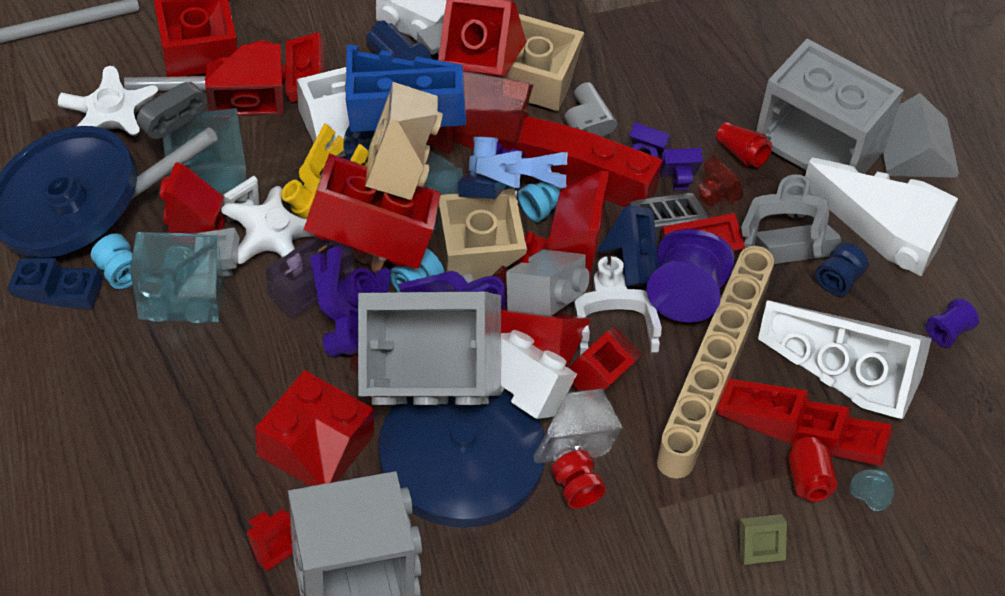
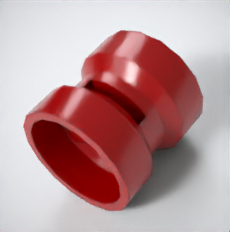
M575 450L564 454L554 462L551 468L557 483L564 486V498L572 509H581L596 503L605 495L607 490L601 476L594 473L595 464L586 450Z

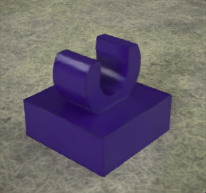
M635 122L629 135L633 149L641 152L648 151L657 158H659L658 153L662 154L664 150L670 149L672 143L669 134Z
M701 148L664 150L660 158L663 159L660 177L672 176L674 191H688L689 184L693 183L692 175L697 174L703 162Z

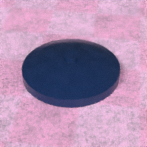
M74 126L49 133L22 149L0 172L1 242L9 250L25 257L50 258L78 250L103 235L124 213L136 188L137 167L134 157L125 143L116 134L107 129L95 126Z
M505 388L501 395L489 396V404L455 405V396H448V404L413 405V396H407V404H395L382 425L378 447L381 474L396 471L400 488L408 487L412 513L432 523L449 527L468 528L500 521L525 505L541 481L545 466L546 441L539 420L513 404L511 400L514 394Z

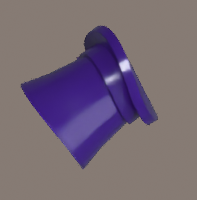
M683 229L668 233L662 238L658 247L657 258L659 267L651 274L647 283L648 299L659 313L670 319L681 322H697L707 319L716 312L720 305L721 295L719 288L728 280L735 263L733 249L721 237L701 230Z

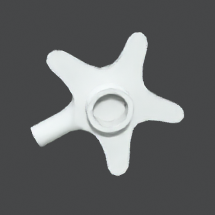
M107 66L103 70L100 87L94 93L84 97L61 93L58 98V106L86 113L83 120L77 126H95L107 130L120 129L126 131L131 136H137L140 127L137 125L134 115L157 95L158 87L150 85L137 90H126L120 82L117 69L114 66Z
M280 186L272 188L262 205L227 203L221 208L223 214L240 222L246 228V235L238 247L237 263H245L260 252L273 251L281 255L292 276H296L306 269L294 248L293 240L314 235L303 230L307 219L295 216L283 207V199L281 198L283 188Z

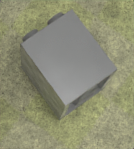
M806 39L768 80L756 132L766 134L767 139L772 142L773 152L807 170L809 161L813 157L854 166L858 173L865 174L885 150L904 90L821 45Z
M489 292L358 293V396H372V405L407 404V396H413V405L448 404V396H455V405L489 404V396L501 395V295Z
M396 471L288 490L292 554L300 596H420L418 576H421V565L418 554L422 553L421 537L418 527H411L409 515L412 514L410 492L408 487L400 488Z

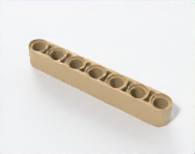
M749 246L740 253L720 299V305L714 313L665 427L659 448L657 465L659 470L670 478H684L693 470L728 380L731 378L762 303L774 265L773 255L763 247ZM673 450H678V451H681V452H683V453H677V452H675V451H673Z

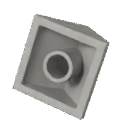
M921 93L899 104L885 150L881 154L884 173L889 174V176L957 178L959 171L947 118Z

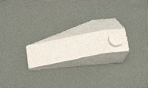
M813 157L809 161L805 177L809 180L813 196L826 199L829 210L883 257L919 276L923 275L940 248L958 201L957 197L923 181L910 179L908 183L890 180L887 173L877 171L875 176L858 173L854 166Z
M769 300L766 302L758 336L760 341L796 365H801L819 377L828 386L842 392L861 408L900 419L904 418L922 379L932 339L894 328Z

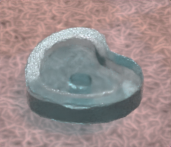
M880 470L861 471L854 475L849 485V491L855 498L865 500L868 506L876 511H882L889 507L894 497L892 480L886 472Z

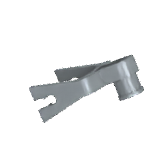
M803 175L787 176L781 180L777 194L762 195L752 200L741 226L742 235L746 237L744 242L745 248L755 246L759 221L762 218L773 214H787L793 218L795 214H798V218L808 215L814 217L810 229L811 238L814 239V256H822L829 217L828 202L822 197L811 195L808 178Z

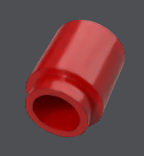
M805 437L799 439L791 445V452L788 456L796 493L799 497L812 502L823 501L838 486L829 449L823 445L819 438Z

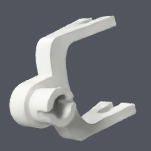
M611 256L610 265H607L608 259L603 257L599 260L598 271L594 275L593 292L584 293L574 300V316L586 317L594 312L614 309L640 312L645 316L650 351L659 352V337L661 336L662 327L657 310L649 301L647 292L627 289L625 277L622 273L623 262L619 258ZM588 325L582 331L583 338L578 346L580 356L588 349L587 341H589L590 336Z

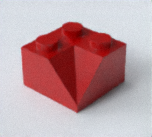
M154 0L157 29L166 77L205 74L207 62L230 57L237 50V38L228 0Z
M265 40L255 41L251 44L241 45L230 57L207 62L205 88L210 117L284 115L280 43L272 44Z
M304 370L255 427L257 456L309 486L338 482L374 437V408Z

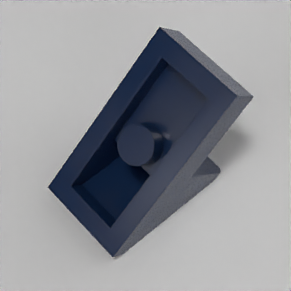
M637 206L624 207L599 247L598 253L623 255V273L626 278V286L647 288L651 274L659 267L653 209Z

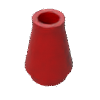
M729 122L722 124L717 132L716 140L730 150L747 167H761L768 160L772 152V142L767 139L766 134L738 127Z

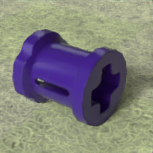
M955 298L948 304V309L942 314L932 315L928 318L925 327L929 337L940 347L949 348L955 343L957 336L965 330H973L979 324V317L975 308L968 301L962 298Z

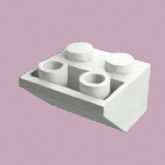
M346 67L297 79L298 110L313 143L324 123L336 131L331 141L325 147V149H328L331 142L338 135L344 138L349 126L345 100ZM372 138L360 140V143L370 146ZM343 150V151H342L339 155H337V156H339V157L346 156L345 151Z

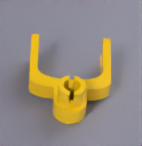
M324 123L309 154L299 169V177L305 184L302 185L298 180H291L284 186L281 192V198L291 205V210L297 216L304 219L308 217L320 180V172L325 166L329 153L337 156L344 150V138L339 135L331 142L330 147L325 149L327 143L331 141L336 133L326 123ZM358 144L350 161L362 165L365 163L369 151L361 144Z

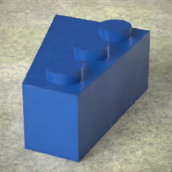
M347 44L345 100L351 132L376 130L393 82L438 96V112L443 113L440 127L466 125L463 65L417 56L414 61L393 58V52L381 50L380 54L376 55L360 52L358 46Z

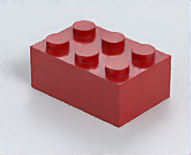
M329 153L303 230L313 233L319 239L333 240L351 246L357 252L371 253L386 258L397 266H409L418 269L434 230L441 192L424 186L423 188L417 186L412 200L366 187L367 166Z

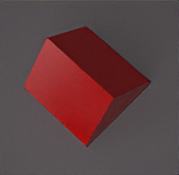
M446 0L438 60L463 65V71L506 76L527 43L516 3L506 0Z
M602 170L570 184L566 188L560 189L547 248L553 251L585 254L589 280L603 220L609 172Z
M501 308V333H511L512 330H517L527 334L534 340L533 346L543 352L551 351L566 360V367H568L583 338L582 331L587 325L588 327L590 325V320L587 317L559 313L549 316Z

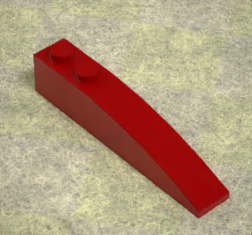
M466 109V125L452 126L453 141L471 149H474L473 137L498 138V142L505 149L516 148L524 151L525 158L568 152L567 165L551 166V172L566 175L567 185L573 184L601 170L608 171L609 177L605 200L622 207H627L628 203L636 200L653 198L658 189L663 159L587 131L525 115L478 109Z

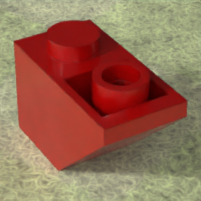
M175 162L170 176L163 178L160 187V199L165 201L163 222L164 225H168L170 242L196 246L197 233L224 228L226 215L221 210L225 205L224 196L187 166Z
M614 326L569 367V369L577 373L572 384L592 403L643 354Z

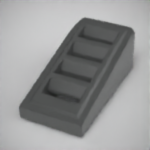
M693 193L640 199L628 203V206L653 209L657 242L662 240L660 230L663 226L709 218ZM689 206L694 215H689L684 207ZM677 210L681 217H676L673 211ZM665 214L667 219H663L661 215Z

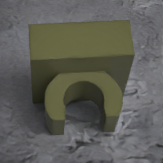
M782 514L740 519V558L744 565L786 560L787 521Z

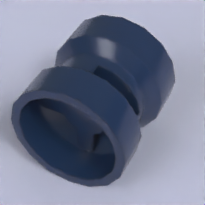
M848 242L839 243L830 253L829 259L823 261L817 268L815 273L816 279L825 291L832 295L844 296L854 286L855 279L860 278L868 269V258L856 245Z

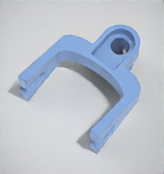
M473 137L474 152L473 155H469V171L482 174L514 188H520V174L535 177L560 188H566V175L552 173L551 166L567 165L568 152L534 158H521L522 151L496 155L498 138Z

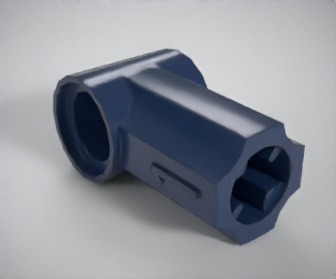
M385 20L374 24L372 30L366 35L368 46L377 55L380 54L381 50L393 52V58L414 61L416 56L432 59L424 45L421 43L412 45L392 23H387Z

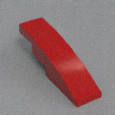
M729 378L717 408L719 415L757 432L791 444L805 437H816L823 442V445L828 447L832 456L883 466L893 435L891 424L851 418L849 407L809 401L807 390Z

